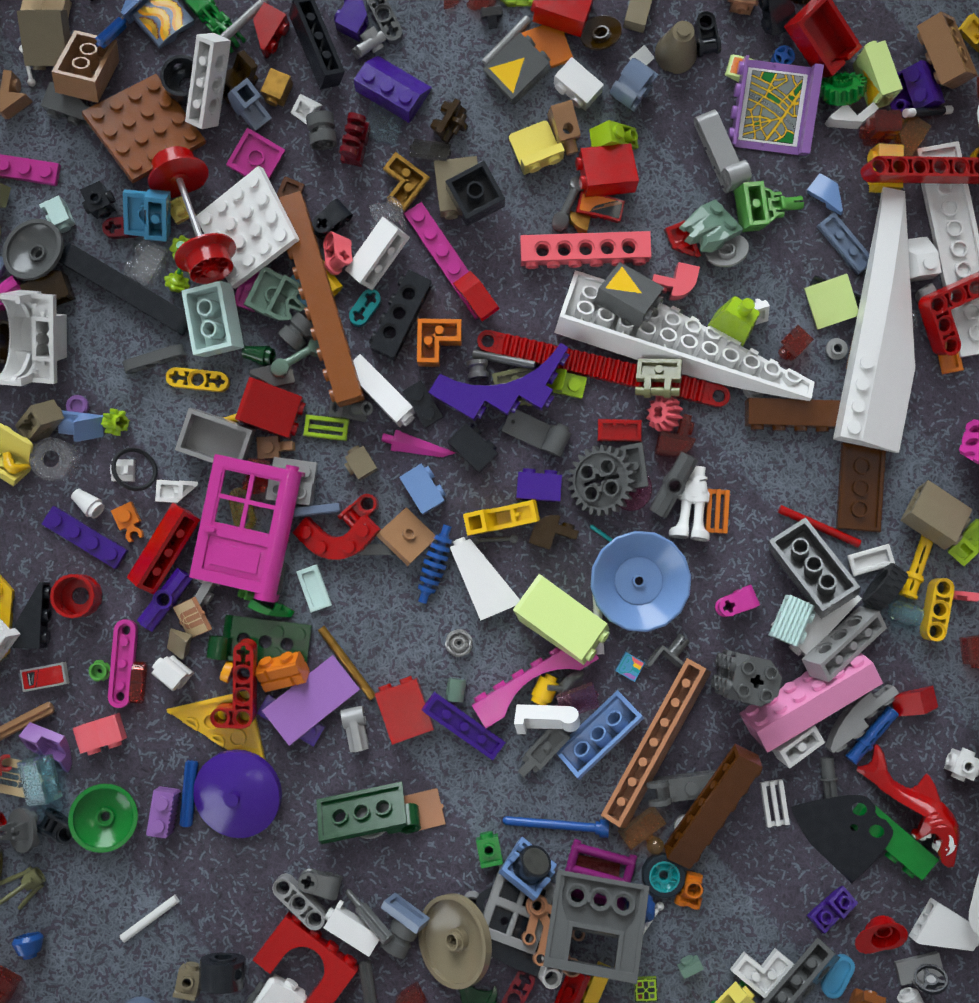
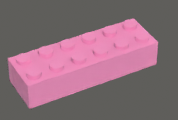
M860 653L830 682L810 677L806 671L802 676L786 683L780 688L779 695L773 701L762 707L751 704L740 712V715L750 734L768 753L882 685L883 682L874 663Z

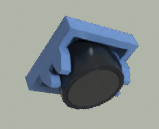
M521 837L498 873L534 901L538 898L542 889L550 882V878L555 873L553 870L557 864L550 859L548 853L543 848L532 845L525 838Z

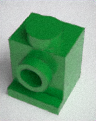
M493 831L480 833V837L476 838L481 869L502 865L503 858L498 833L493 834ZM490 846L493 848V852L486 853L485 848Z

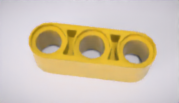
M947 578L932 579L927 586L920 634L929 641H941L947 634L954 596V584ZM940 582L944 586V590L941 594L938 592L937 586ZM936 604H938L940 607V612L938 615H936L933 610ZM932 626L936 628V634L933 637L930 635V628Z

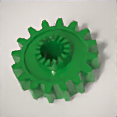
M844 71L843 74L836 72L834 76L822 78L819 98L823 97V101L833 106H845L856 103L867 92V78L863 77V74L856 75V72L850 74L847 71Z

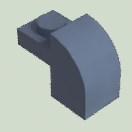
M246 78L228 93V99L238 116L241 115L255 132L272 117L258 101L261 97L260 93L249 79Z

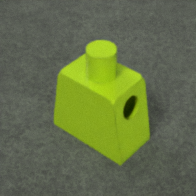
M734 296L716 311L708 326H712L738 340L743 347L752 333L760 313L754 308L755 303L752 299L745 298L741 300Z

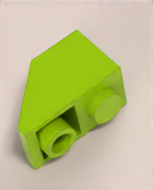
M608 120L589 129L592 147L631 143L632 150L639 148L638 134L635 127Z

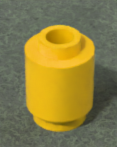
M548 673L545 676L540 675L531 693L533 695L531 701L539 705L551 704L557 691H549L547 686H559L556 682L558 678Z

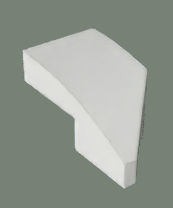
M157 480L155 502L178 503L198 486V482Z

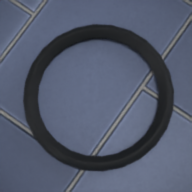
M134 447L125 448L119 451L112 460V475L117 483L125 489L142 491L152 486L156 480V463L144 450ZM128 452H136L145 456L150 461L153 469L150 481L138 487L124 483L116 472V463L121 455Z

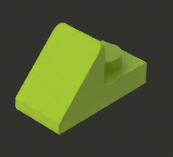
M557 369V378L552 385L548 383L547 386L553 389V393L582 399L587 377L567 373L566 369Z

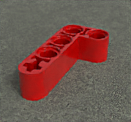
M243 639L234 647L232 703L219 704L211 713L210 721L217 728L244 729L249 727L256 718L257 677L255 671L257 668L258 648L256 642L252 639ZM243 646H245L246 650H250L246 657L245 651L241 650ZM243 667L247 668L250 676H243L240 669ZM240 690L248 691L250 698H243ZM218 711L226 713L227 719H221L218 716ZM240 712H246L250 719H242Z

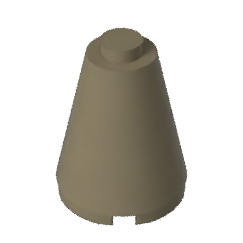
M679 21L660 38L655 48V59L663 70L673 72L674 74H681L693 66L697 58V45L693 25L687 21Z

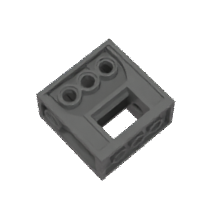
M558 870L543 966L637 984L650 886ZM575 889H580L584 893V899L581 902H574L571 898V894ZM602 893L606 896L607 902L604 906L599 907L594 903V896L596 894ZM624 897L628 900L629 907L626 911H622L617 907L618 898ZM573 930L618 938L614 968L569 959Z

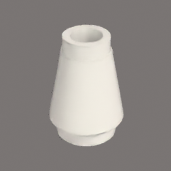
M76 489L71 495V499L74 500L87 517L97 518L105 508L101 499L81 489Z

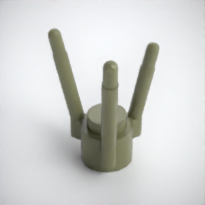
M30 866L20 873L1 880L0 886L23 877L21 885L0 900V905L24 888L27 891L32 889L18 906V909L21 910L37 891L44 887L43 883L46 881V878L38 867L32 868Z

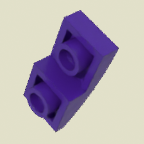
M840 886L818 904L807 917L821 933L825 934L839 918L844 919L858 902L844 886Z

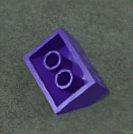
M380 56L365 62L354 78L356 92L408 123L412 121L432 89L429 85Z

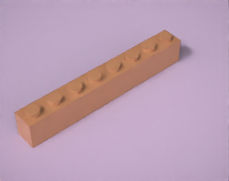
M688 658L686 659L603 810L602 817L620 828H627L648 789L646 783L653 780L709 678L711 672Z

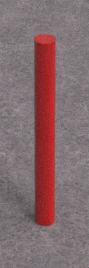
M780 505L777 513L798 522L806 517L816 530L856 548L861 544L860 539L783 505Z

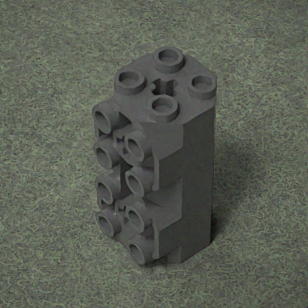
M725 649L723 653H717L715 665L718 666L717 674H713L711 679V687L715 688V693L723 695V697L761 707L770 703L779 695L782 677L771 660Z

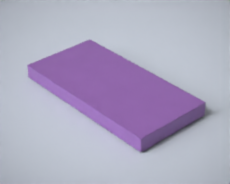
M332 655L309 673L306 683L292 686L262 711L290 746L360 689Z

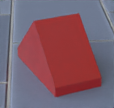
M933 686L901 692L894 696L895 700L892 702L893 709L899 714L898 717L923 715L938 708Z

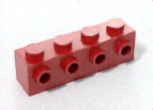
M172 503L127 578L136 587L154 595L201 519L189 510Z

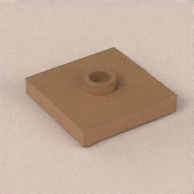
M407 507L376 535L407 566L436 540L434 539L435 534Z

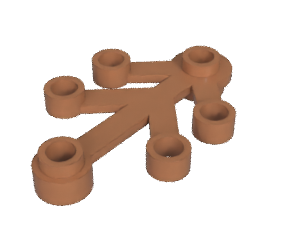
M539 895L534 901L530 898L526 901V910L530 916L527 929L522 934L521 939L524 944L529 946L535 943L536 935L534 933L539 919L543 929L538 951L533 955V962L538 966H543L544 960L538 963L536 959L539 954L545 957L550 924L547 913L551 914L552 905L548 904L547 899L543 895ZM535 901H538L540 903V908L538 910H535L533 908V903ZM573 930V940L582 941L585 938V932H581L580 938L577 939L574 936L575 930ZM527 934H531L532 941L527 943L525 937ZM569 955V959L578 961L575 958H571ZM562 970L569 977H576L580 974Z

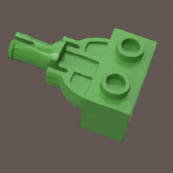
M764 181L745 182L734 190L738 222L743 228L742 232L760 231L775 220V218H782L785 215V211L802 210L804 207V202H800L803 201L802 196H781V191L773 192L771 189L765 188Z

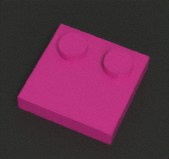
M247 127L226 166L244 177L260 166L270 179L283 157L285 149Z

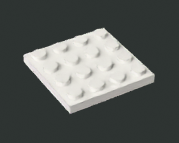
M260 166L256 167L196 215L204 234L220 233L228 235L234 240L236 252L231 258L233 270L226 277L228 283L234 289L238 288L300 240L267 174Z

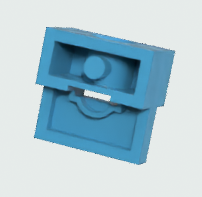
M124 189V234L144 236L145 240L167 242L171 234V191L148 189L145 192Z

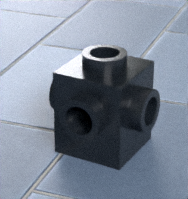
M100 181L80 189L85 200L82 202V205L87 214L91 213L96 219H104L116 211L113 204L116 202L113 193L111 190H107Z

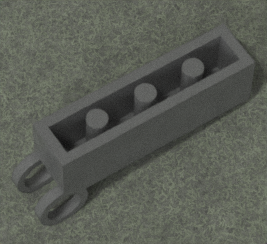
M717 769L654 777V781L646 783L648 789H655L656 799L648 801L649 806L663 807L671 805V802L697 799Z

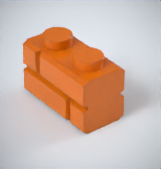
M288 651L278 657L271 658L267 656L262 658L257 665L255 675L258 681L261 682L264 692L306 683L310 671L300 651L294 653Z

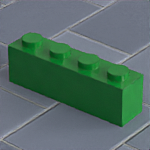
M858 803L853 809V813L859 816L867 812L866 806L862 803ZM875 806L876 814L880 818L885 819L893 829V836L884 849L887 851L884 855L894 864L897 861L904 866L901 870L912 879L916 876L923 880L939 859ZM856 824L851 825V827L855 831L858 830V826ZM872 825L869 832L873 837L879 838L883 836L884 829L879 825Z

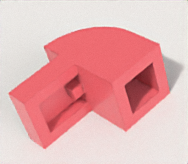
M678 262L673 278L654 274L651 280L664 287L663 294L667 293V291L670 292L669 300H680L686 297L695 286L700 267Z

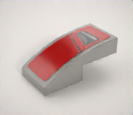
M66 662L20 670L23 692L70 683Z

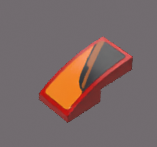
M581 191L576 213L588 215L594 219L599 217L619 223L625 201L605 195L585 197L584 192Z

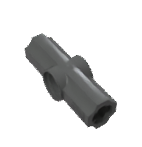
M680 452L670 472L662 480V486L649 507L651 511L661 517L666 518L678 496L682 495L685 491V484L698 463L697 459L687 453ZM677 480L679 482L675 489H669L671 481Z

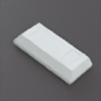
M889 544L847 555L853 576L885 568L890 563L895 564Z

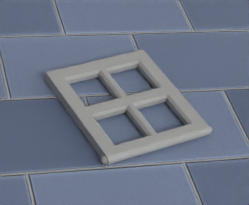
M497 873L483 916L489 927L496 906L509 910L513 914L506 934L489 928L491 939L534 955L543 926L538 919L534 933L536 941L530 946L524 944L521 939L512 936L518 916L522 915L527 918L530 916L526 907L522 906L526 895L520 891L516 903L499 897L505 878ZM549 882L543 888L546 890L544 897L547 899L548 904L552 905L555 884Z

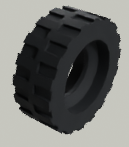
M890 563L880 571L865 590L862 601L872 609L883 610L902 590L908 579V574L896 564Z

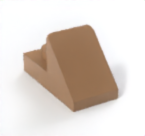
M3 70L0 88V115L4 119L12 118L33 102L26 94L19 93L21 91V82L9 70Z

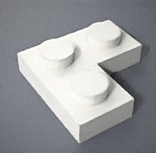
M774 948L762 965L743 952L730 970L762 997L766 998L793 967L794 963Z

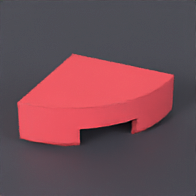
M954 591L953 600L978 602L979 593Z

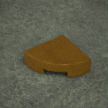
M570 211L569 223L577 229L578 233H587L591 216Z

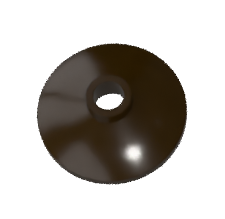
M601 15L593 17L586 22L580 40L585 47L592 50L610 48L622 36L621 23L612 16Z

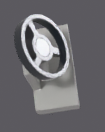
M937 951L894 961L898 981L901 986L913 983L921 992L930 995H937L946 990L948 976L943 970L940 954ZM944 976L945 980H940L938 977Z

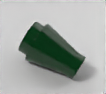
M245 345L242 348L241 355L242 358L262 366H268L275 360L276 351L270 346Z

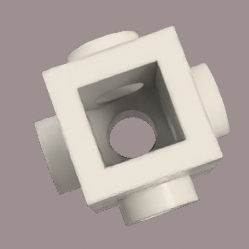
M962 747L961 751L952 748L946 757L944 769L951 771V776L964 782L967 778L974 781L975 777L979 775V759L974 757L975 752Z

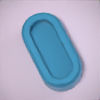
M838 954L840 959L821 981L823 993L832 999L839 998L844 993L855 971L853 960L845 954Z

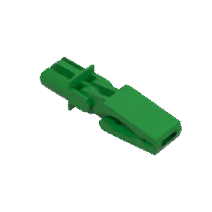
M183 0L202 23L206 22L205 25L211 33L221 35L232 25L230 18L223 11L219 12L214 0ZM238 31L235 35L244 44L246 39ZM232 36L229 40H231V44L236 49H238L240 47V44L238 43L236 38ZM230 46V51H229V52L232 54L234 51H233L232 47Z

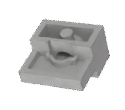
M274 457L272 466L286 468V464L297 466L300 472L305 473V476L301 477L296 505L313 506L318 463ZM268 480L266 500L276 502L279 481Z

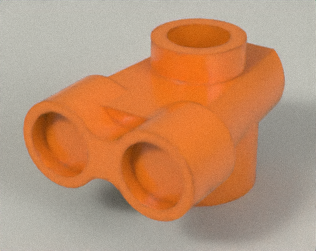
M687 871L685 884L674 899L676 905L688 906L695 910L700 909L702 897L700 896L703 893V875Z

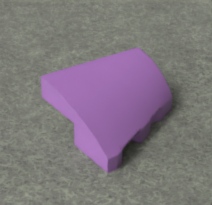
M29 722L19 735L26 748L49 762L51 760L59 762L62 770L69 772L72 760L70 747L65 736Z

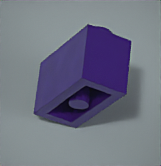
M523 468V472H518L516 499L560 502L562 475H557L555 470H544L543 474L536 473V469Z

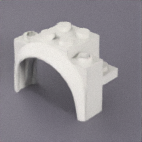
M28 290L1 293L0 301L3 302L6 308L9 322V349L5 367L0 373V385L24 386L31 382L57 383V361L67 358V314H57L56 295L41 294V291Z

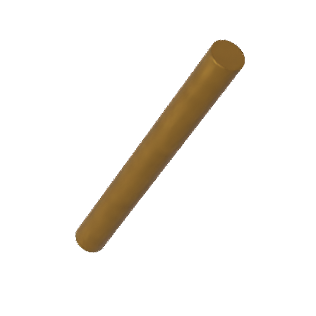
M325 625L318 630L320 635L367 698L372 700L375 697V692Z

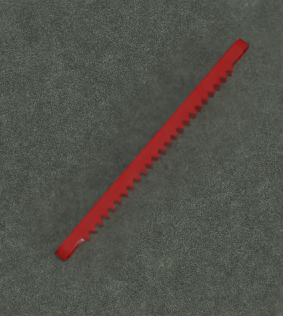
M492 330L482 331L477 338V344L481 351L536 361V365H542L558 347L553 344ZM485 336H491L494 339V344L491 347H485L482 344V339ZM568 348L567 354H569V358L564 366L559 365L557 368L566 369L569 373L632 388L644 387V382H637L636 380L637 364L580 352ZM681 376V383H672V387L680 388V396H672L674 398L712 407H722L730 399V392L725 386L705 380ZM652 382V387H664V383ZM714 391H721L724 394L722 402H716L713 399Z

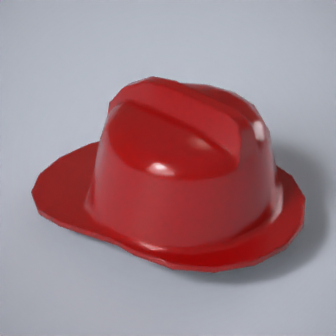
M887 915L876 916L870 920L865 929L856 937L855 947L860 953L864 954L895 949L907 941L908 932L903 925L896 923L893 918Z

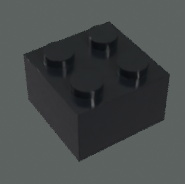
M485 161L445 181L446 190L466 227L505 207V197Z

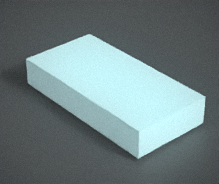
M318 564L296 572L311 613L332 605Z

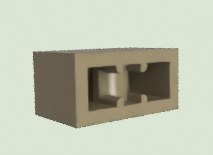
M53 399L31 405L16 423L15 427L21 436L28 438L31 442H35L49 437L62 422L64 416L61 408L57 406Z

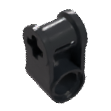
M709 11L701 12L694 24L698 57H703V54L715 52L720 54L721 39L718 34L715 15ZM705 22L709 27H702L700 23Z
M334 199L323 211L314 217L312 225L317 238L324 240L327 232L338 231L346 225V221L349 222L352 219L353 214L339 199Z
M46 808L43 820L37 825V832L63 846L75 842L73 837L68 838L66 835V829H69L68 817L54 808Z

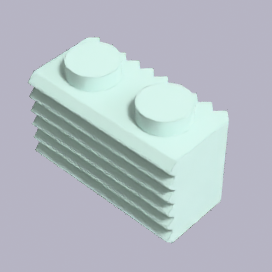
M785 595L769 636L791 646L798 647L806 638L807 632L804 630L807 623L811 624L816 612L813 611L815 605L792 595Z

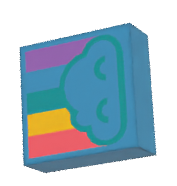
M625 652L615 671L635 682L645 662Z

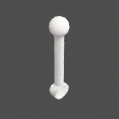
M22 45L19 47L21 53H23ZM26 66L28 74L27 83L33 87L36 85V81L33 79L30 66Z
M663 902L656 903L655 917L659 911L664 909ZM652 921L645 923L644 933L648 929Z

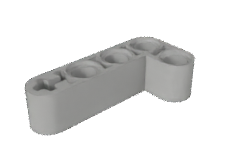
M714 109L694 117V126L703 146L707 148L706 153L712 166L716 168L714 171L721 186H724L722 188L723 191L729 193L742 183L749 182L752 177L750 166L746 160L739 161L718 112Z

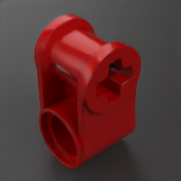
M363 494L338 515V518L340 520L343 519L352 528L362 515L372 516L379 508V501L374 495ZM367 498H371L374 503L370 510H366L363 507V502Z

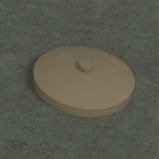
M456 893L438 896L431 900L423 911L430 920L427 926L418 933L420 951L428 970L438 982L451 989L468 988L477 984L489 968L492 955L489 927L480 909L467 897Z

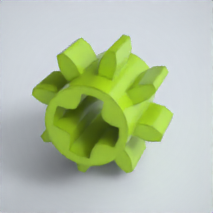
M110 408V413H103L101 425L106 428L105 433L121 436V431L128 430L130 420L125 416V411Z

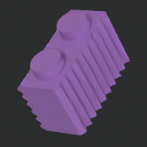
M159 786L153 790L146 832L147 836L167 838L174 832L173 828L175 826L173 824L176 823L174 820L176 819L175 815L179 805L177 802L180 801L178 799L181 792L179 789Z

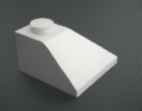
M929 238L908 239L910 282L934 279L941 274L939 253Z

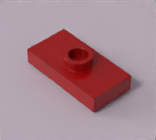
M598 419L597 441L641 442L642 420Z

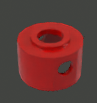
M69 574L62 576L55 582L51 588L50 600L52 607L61 616L82 618L90 616L97 611L103 594L101 586L91 576ZM82 587L88 591L89 598L84 604H77L73 600V592L77 588Z

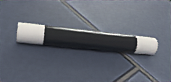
M952 105L907 108L902 111V116L908 118L952 114L954 109Z

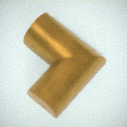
M397 152L393 154L383 167L384 172L399 182L387 197V200L394 208L404 213L430 180V177Z

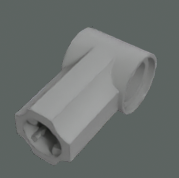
M363 705L341 710V721L343 728L346 729L350 752L369 749Z

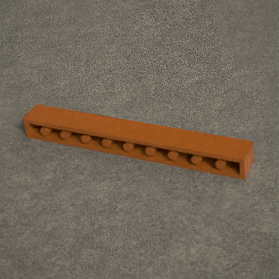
M301 191L279 197L300 239L287 249L290 260L294 259L295 267H292L295 279H300L302 287H298L301 299L306 300L308 306L304 308L308 321L312 320L311 334L314 341L318 340L320 348L316 350L319 360H324L326 368L322 370L326 382L330 381L332 387L329 390L330 398L339 407L363 401L365 398L305 199Z

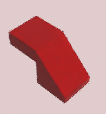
M471 271L453 283L456 290L466 299L471 310L482 322L500 309L481 281Z

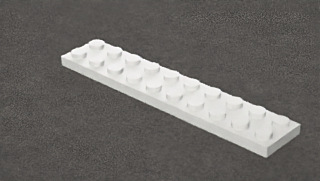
M959 141L918 148L914 151L915 156L962 157ZM921 183L933 243L939 253L942 286L945 287L979 272V233L968 184ZM978 297L951 310L961 341L959 358L979 355Z

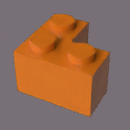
M418 319V367H440V346H462V320Z

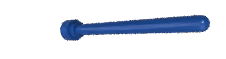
M505 816L502 820L503 824L511 826L595 832V835H599L601 838H608L609 820L600 819V821H595V823Z

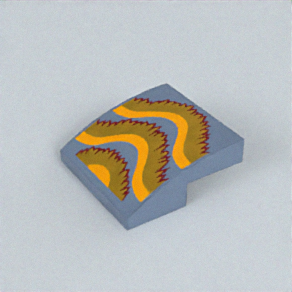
M149 0L132 15V18L159 49L175 41L177 34L194 25V19L177 0Z

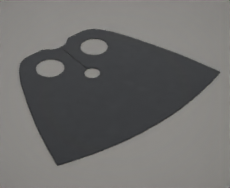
M863 795L831 797L791 807L802 832L810 844L851 883L873 864L887 847L893 836V829L890 824L876 814L875 805L868 797ZM855 803H862L866 806L867 812L862 816L856 815L852 811V806ZM852 824H856L858 826V830L852 831L850 829V826ZM872 825L881 826L884 829L883 836L879 838L873 837L869 832Z
M508 881L504 883L499 897L516 903L520 890ZM492 887L482 891L477 897L476 906L482 914L485 910L483 906L484 901L489 898ZM542 889L540 895L544 896L546 890ZM525 896L522 906L526 907V901L529 898L528 896ZM535 901L533 903V908L535 910H538L540 908V903L538 901ZM497 906L489 927L506 934L513 912ZM522 915L518 916L512 933L513 937L521 939L522 934L527 929L529 918ZM503 917H507L508 923L506 925L501 924V919ZM531 934L526 935V942H529ZM493 939L491 940V957L515 969L538 976L541 966L533 962L532 954ZM542 954L537 956L536 960L538 963L542 962Z

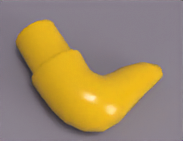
M10 452L2 454L4 468L11 474L19 473L31 467L29 464H15Z

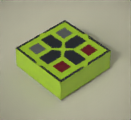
M656 976L638 977L637 984H634L635 1002L658 1001Z

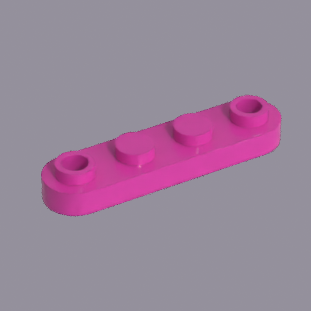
M129 619L117 622L113 632L108 701L115 708L127 706L131 702L133 695L138 627L134 621ZM126 626L130 628V633L128 635L124 633V628ZM120 692L124 694L123 700L118 698Z

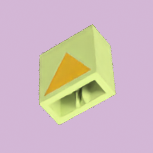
M886 41L867 43L852 65L856 75L863 74V77L867 78V92L864 95L867 107L874 102L879 108L890 105L903 88Z

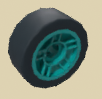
M666 852L652 854L642 866L641 875L645 885L650 886V893L657 897H673L681 891L685 884L686 875L683 866L668 860ZM665 871L668 877L660 878V873Z

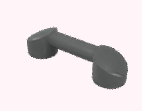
M574 176L570 179L569 194L561 211L554 214L552 218V228L554 227V230L557 232H563L568 228L570 209L577 195L580 194L579 192H584L579 186L580 176Z

